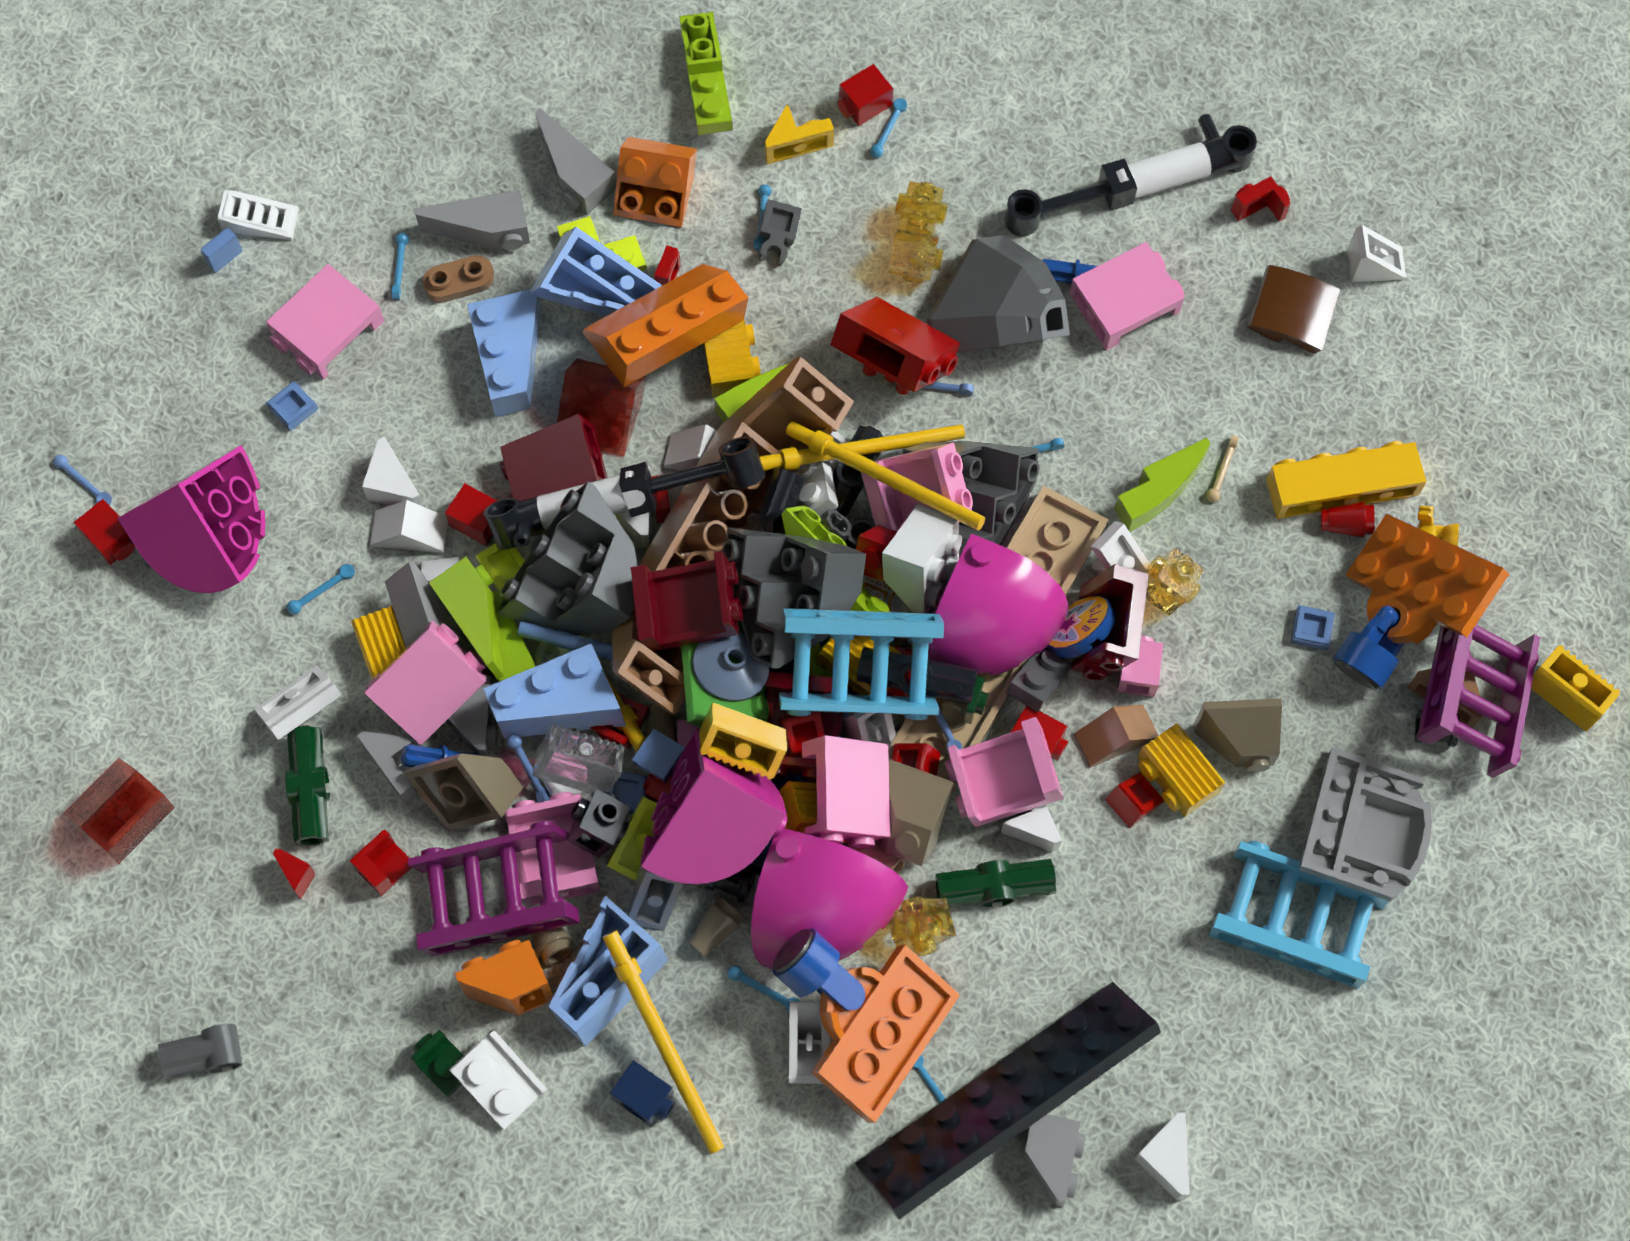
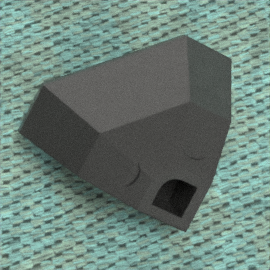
M1005 235L972 239L927 319L928 325L960 342L957 352L1007 346L1070 335L1066 301L1047 264Z
M950 441L918 444L903 449V454L954 442L956 452L959 453L963 462L962 474L966 489L970 491L972 496V511L985 517L984 524L979 531L959 522V535L962 536V544L959 550L960 558L971 533L1002 545L1036 484V478L1040 469L1038 463L1039 449L972 441Z
M588 481L578 490L572 489L566 494L558 514L544 534H540L535 539L529 556L514 578H510L500 592V597L503 601L498 614L513 620L524 621L573 634L611 632L631 617L635 606L631 567L638 566L634 544L594 484Z
M727 528L722 552L729 562L734 561L736 565L738 584L733 585L734 599L739 598L741 603L743 621L740 622L752 659L770 668H780L794 659L795 638L791 637V633H785L783 608L850 611L861 593L866 554L844 545L808 537ZM815 634V638L811 639L810 648L831 634Z

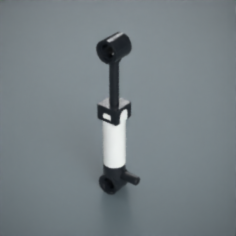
M1203 114L1199 117L1198 123L1206 138L1205 141L1128 164L1125 158L1103 164L1100 170L1099 184L1049 199L1041 200L1037 193L1028 189L1013 192L1007 202L1005 225L1014 235L1029 236L1038 229L1040 219H1043L1045 214L1101 197H1105L1112 211L1134 204L1135 198L1225 171L1241 172L1251 164L1257 145L1256 135L1246 126L1235 125L1228 128L1220 136L1211 115ZM1232 148H1239L1242 151H1235ZM1024 211L1029 213L1030 215L1023 216L1018 214L1017 212Z
M743 436L731 439L719 447V461L654 478L651 477L647 463L642 462L621 468L620 475L591 483L596 486L614 515L629 512L630 517H635L656 511L657 492L725 475L731 487L745 488L760 482L765 476V471L754 439ZM584 484L522 501L516 498H506L489 505L484 510V516L496 547L499 549H511L517 546L521 548L526 547L529 544L530 537L544 534L560 511V505L566 494L572 489L578 490Z

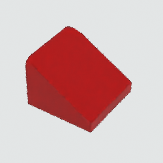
M811 711V714L808 716L789 714L778 717L779 726L786 729L787 750L790 757L802 755V742L825 736L820 711Z
M894 743L891 760L937 776L940 752L928 743Z
M1141 772L1117 785L1105 799L1129 828L1164 802L1161 795Z
M275 848L273 852L274 857L299 899H302L315 877L314 870L309 863L280 848Z

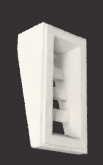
M224 190L218 213V223L222 231L229 228L234 234L292 241L299 208L298 206L242 192ZM235 208L239 209L237 217L234 216ZM249 210L254 211L252 221L247 220ZM264 212H269L267 224L262 223ZM278 214H284L281 228L276 227Z

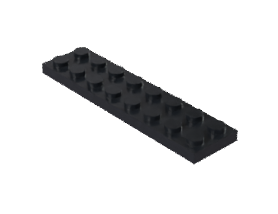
M1111 982L856 1162L855 1165L863 1178L900 1220L1159 1035L1161 1031L1158 1023L1114 982Z

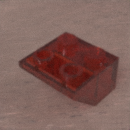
M576 358L564 374L557 423L579 414L594 425L600 451L625 456L641 408L646 375L623 387L608 366Z
M118 758L63 814L115 862L120 864L174 809V806L142 774Z

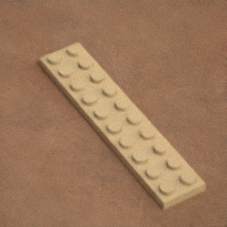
M1043 485L1007 548L1028 558L1044 569L1055 579L1067 596L1093 551L1091 546L1102 535L1109 519ZM1031 657L1022 661L1020 666L1003 673L991 676L990 673L977 674V676L985 678L983 692L989 693L983 714L975 713L971 724L964 722L969 703L954 702L935 697L954 739L961 742L962 749L983 742L1009 696L1005 692L1010 682ZM928 715V718L924 720L906 718L888 748V759H892L894 743H928L940 752L937 776L951 781L945 765V760L951 759L947 752L948 742L935 715ZM957 781L954 782L951 795L953 794L955 788L958 785Z

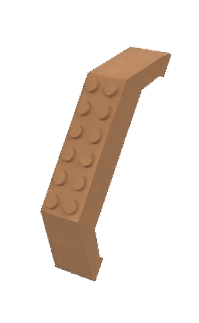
M796 357L720 425L697 466L719 461V447L731 439L743 436L754 439L759 456L778 454L780 449L795 447L797 450L809 449L808 445L786 435V429L790 422L794 421L814 432L820 430L830 435L832 432L838 431L854 401L802 357ZM774 469L766 470L765 476L760 482L745 488L731 487L725 475L685 485L639 565L646 564L652 572L715 560L714 552L722 551L723 543L726 540L727 528L747 530V519L750 513L761 508ZM634 606L631 617L612 630L613 673L667 713L676 715L686 698L681 646L651 651L643 645L638 638Z

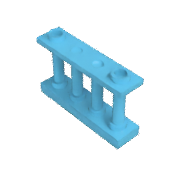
M783 608L785 633H791V637L795 638L793 689L792 693L779 692L781 710H787L788 714L794 716H808L811 714V711L905 714L906 718L913 720H924L928 718V715H938L939 707L935 698L925 697L928 646L929 643L933 642V638H943L944 621L940 614ZM815 634H831V638L834 639L832 694L808 693L811 639L815 638ZM855 635L870 636V640L874 641L871 695L847 694L850 640H854ZM894 637H909V641L913 642L910 697L886 696L889 643L894 640Z
M1241 841L1235 850L1233 858L1244 861L1245 865L1230 912H1226L1225 915L1217 914L1212 922L1208 936L1359 989L1366 982L1370 970L1369 965L1361 963V958L1358 955L1372 908L1374 906L1383 909L1389 901L1300 871V861L1271 852L1270 848L1261 842L1248 841L1245 843ZM1260 867L1283 875L1268 924L1262 928L1247 923L1248 919L1245 917ZM1298 880L1320 888L1306 936L1300 939V941L1286 937L1283 931ZM1335 893L1358 901L1343 952H1338V954L1323 950V945L1320 944Z

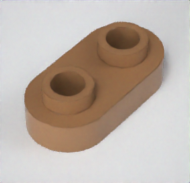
M470 256L434 266L423 277L425 293L433 301L447 302L483 292L494 281L493 266L488 259L482 256ZM477 268L481 270L478 274L470 273L472 269ZM439 278L446 279V281L442 284L435 283V281Z

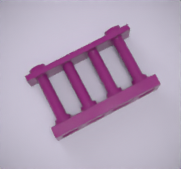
M1477 624L1467 638L1440 625L1417 739L1431 745L1451 734L1490 755L1486 775L1491 778L1516 767L1521 758L1520 746L1534 670L1539 661L1538 648L1541 637L1534 634L1514 645ZM1471 640L1509 659L1506 675L1471 657V652L1469 651ZM1465 671L1502 690L1500 707L1465 689L1463 683ZM1459 703L1496 722L1493 739L1458 721L1457 710Z
M541 821L531 824L529 830L445 850L441 847L422 850L420 856L408 858L409 867L428 875L433 925L429 927V932L416 934L418 950L431 956L444 955L580 923L578 908L559 897L552 844L569 840L568 832L553 824V822ZM537 848L543 900L540 901V906L526 909L525 906H522L515 852ZM500 856L506 908L503 909L502 915L490 917L485 914L479 861ZM464 865L470 917L466 918V923L453 926L452 923H449L443 870Z

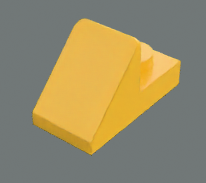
M786 105L765 141V160L767 165L833 147L834 128L831 119L810 120L796 127L790 108Z

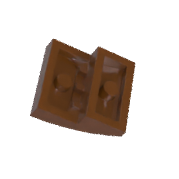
M1269 265L1265 269L1247 328L1272 341L1280 342L1286 339L1308 352L1316 354L1323 349L1340 289L1307 274Z

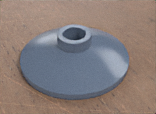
M739 631L737 636L699 642L693 654L692 667L696 680L707 693L717 699L727 702L748 700L762 690L768 679L769 667L752 659L743 632ZM728 656H733L740 661V663H732L729 660Z

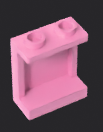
M1147 242L1073 278L1069 293L1106 350L1118 345L1122 335L1169 311L1173 316L1179 314L1184 301V291L1180 283L1175 279H1171L1165 270L1163 258L1157 251L1153 252Z
M327 264L266 323L272 334L269 339L279 351L285 354L289 350L297 357L295 361L308 375L315 372L324 380L329 375L326 366L367 326L375 331L384 322V318L377 303Z
M954 442L874 461L972 510V496L970 491L966 489L962 474L963 462L959 453L956 452ZM861 472L875 526L880 525L898 532L917 504L934 509Z
M433 620L426 626L424 632L395 661L368 683L364 692L420 745L486 682L488 674L485 670L487 665L476 652L470 650L467 653L457 643L459 640L457 635L447 625L441 624L439 626Z
M1036 717L1022 721L1023 729L963 749H958L956 745L948 747L951 759L945 760V765L950 780L958 782L961 792L960 795L955 796L961 817H968L975 827L1064 799L1043 729Z
M822 736L802 742V758L816 760L817 824L805 827V834L838 844L843 843V840L851 841V847L854 848L874 847L876 840L890 837L888 744L832 736Z
M562 792L552 795L550 800L535 803L533 800H524L514 803L512 808L507 809L505 812L509 834L529 830L531 824L541 821L553 822V824L569 834L574 820L570 818V814L581 795ZM567 840L553 843L559 897L564 900L601 892L594 856ZM537 848L515 852L522 904L526 908L540 905V901L543 900Z

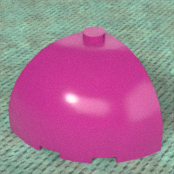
M242 445L194 471L118 517V520L141 556L159 575L180 588L197 593L220 592L240 583L256 565L260 556L257 553L259 540L265 537V510H259L255 492L260 489V485Z
M971 533L935 613L940 614L944 621L943 638H933V642L929 643L928 657L934 661L978 669L977 674L990 673V676L1020 666L1022 661L1033 656L1035 653L1039 654L1056 636L1068 613L1066 595L1055 579L1033 561L1015 551Z
M698 727L692 734L672 770L675 773L671 780L672 789L669 795L661 792L651 820L654 821L652 827L654 835L653 837L649 835L645 837L641 855V867L662 878L687 884L715 882L738 873L760 855L772 836L778 837L787 822L783 798L772 781L768 780L767 776L761 777L759 773L753 774L752 770L746 772L745 768L739 769L737 765L731 766L730 762L724 764L722 759L717 761L715 756L709 758L708 754L702 756L699 739L700 728Z
M784 828L778 837L773 838L755 893L751 921V940L754 955L761 966L773 969L774 959L783 945L799 931L813 928L840 952V961L863 948L862 944L871 938L880 928L883 930L888 925L903 902L909 887L892 869L861 852L823 838Z

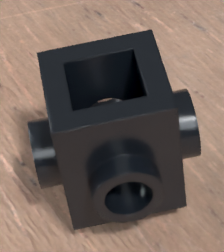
M598 789L586 799L580 797L570 814V818L574 820V823L569 831V840L567 841L601 858L615 843L618 844L624 837L629 826L625 819L630 807L620 802L616 795Z

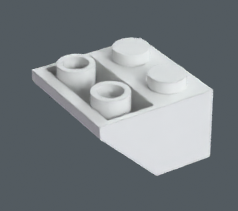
M917 504L882 552L883 580L913 613L930 614L933 608H938L959 560V550L962 544V536L959 535V521L937 510Z

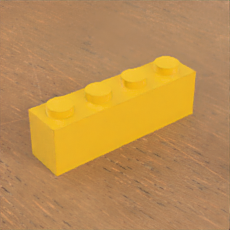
M1401 441L1389 442L1381 448L1369 450L1366 447H1356L1345 454L1333 456L1330 453H1320L1309 460L1297 462L1295 459H1284L1271 466L1266 478L1276 519L1321 512V509L1365 501V504L1419 496L1427 482L1416 443L1403 444Z

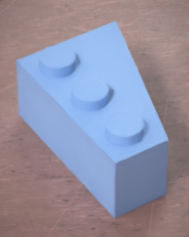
M574 227L563 234L528 294L608 316L662 285L579 228Z
M530 289L467 304L495 417L531 409L542 305L540 297L528 294Z
M592 644L583 646L483 688L504 739L508 738L511 734L525 737L553 734L554 730L576 728L577 731L589 730V727L611 724H613V727L626 726L621 709Z
M604 896L599 906L601 910L592 928L587 930L583 938L584 943L574 963H570L548 1006L558 1022L584 1046H587L632 999L625 982L620 983L613 969L616 964L602 937L617 930L630 958L635 957L642 971L639 976L644 986L668 962L661 944L606 896Z

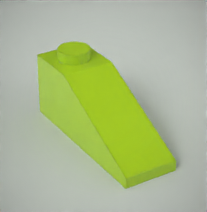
M464 557L428 583L498 680L504 676L497 600L488 587L494 581L482 564L474 568L469 559Z

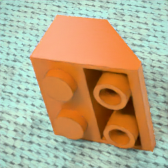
M628 137L620 146L613 215L682 227L694 180L697 148Z
M520 940L508 942L498 949V954L485 960L483 957L473 958L461 966V971L454 973L467 998L517 1016L552 1001L554 997L529 940L522 943Z

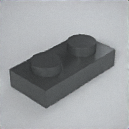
M1044 648L1039 654L1035 653L1031 656L1010 682L1005 693L1039 712L1066 678L1072 663L1058 657L1053 651Z

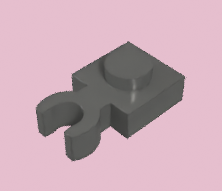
M770 199L767 200L758 236L768 240L763 243L759 251V261H764L767 251L773 250L779 257L777 266L783 265L788 253L785 244L793 245L802 208Z

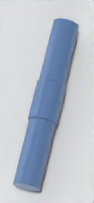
M524 621L520 622L518 636L572 651L592 644L598 657L613 660L612 644L562 630H555Z

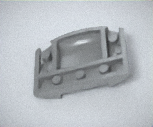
M1332 747L1318 788L1319 791L1310 826L1301 852L1299 870L1389 902L1394 900L1414 880L1423 864L1430 843L1432 826L1431 808L1429 802L1423 801L1418 790L1422 789L1424 785L1421 777Z

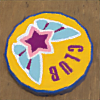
M1101 595L1085 597L1075 601L1068 606V613L1062 627L1047 646L1060 658H1075L1086 654L1092 649L1090 645L1097 638L1101 642L1111 632L1117 616L1115 609L1109 600Z

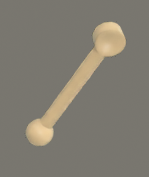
M1232 435L1213 487L1206 493V498L1211 503H1215L1220 499L1219 489L1237 445L1238 436Z

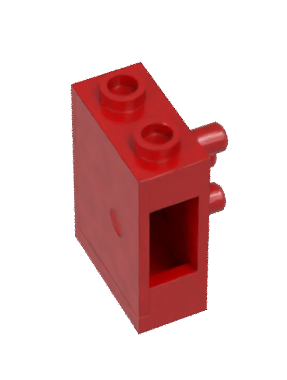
M877 296L840 313L830 345L863 363L862 371L865 375L875 376L878 372L884 375L886 381L897 383L895 387L897 393L907 395L909 391L916 392L927 385H932L944 376H949L958 363L956 353L960 342Z

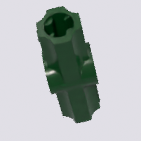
M298 726L287 734L289 771H286L285 775L287 798L289 804L292 805L293 839L296 845H318L329 841L327 801L330 800V793H326V783H329L327 768L324 766L323 735L320 727Z
M1051 859L1010 864L1007 860H993L981 863L975 869L935 874L936 893L940 909L981 904L983 907H993L992 903L997 902L1009 905L1014 903L1016 899L1056 894L1057 891L1055 869Z

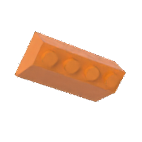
M701 264L583 329L582 333L623 387H626L744 321L749 297L727 270Z

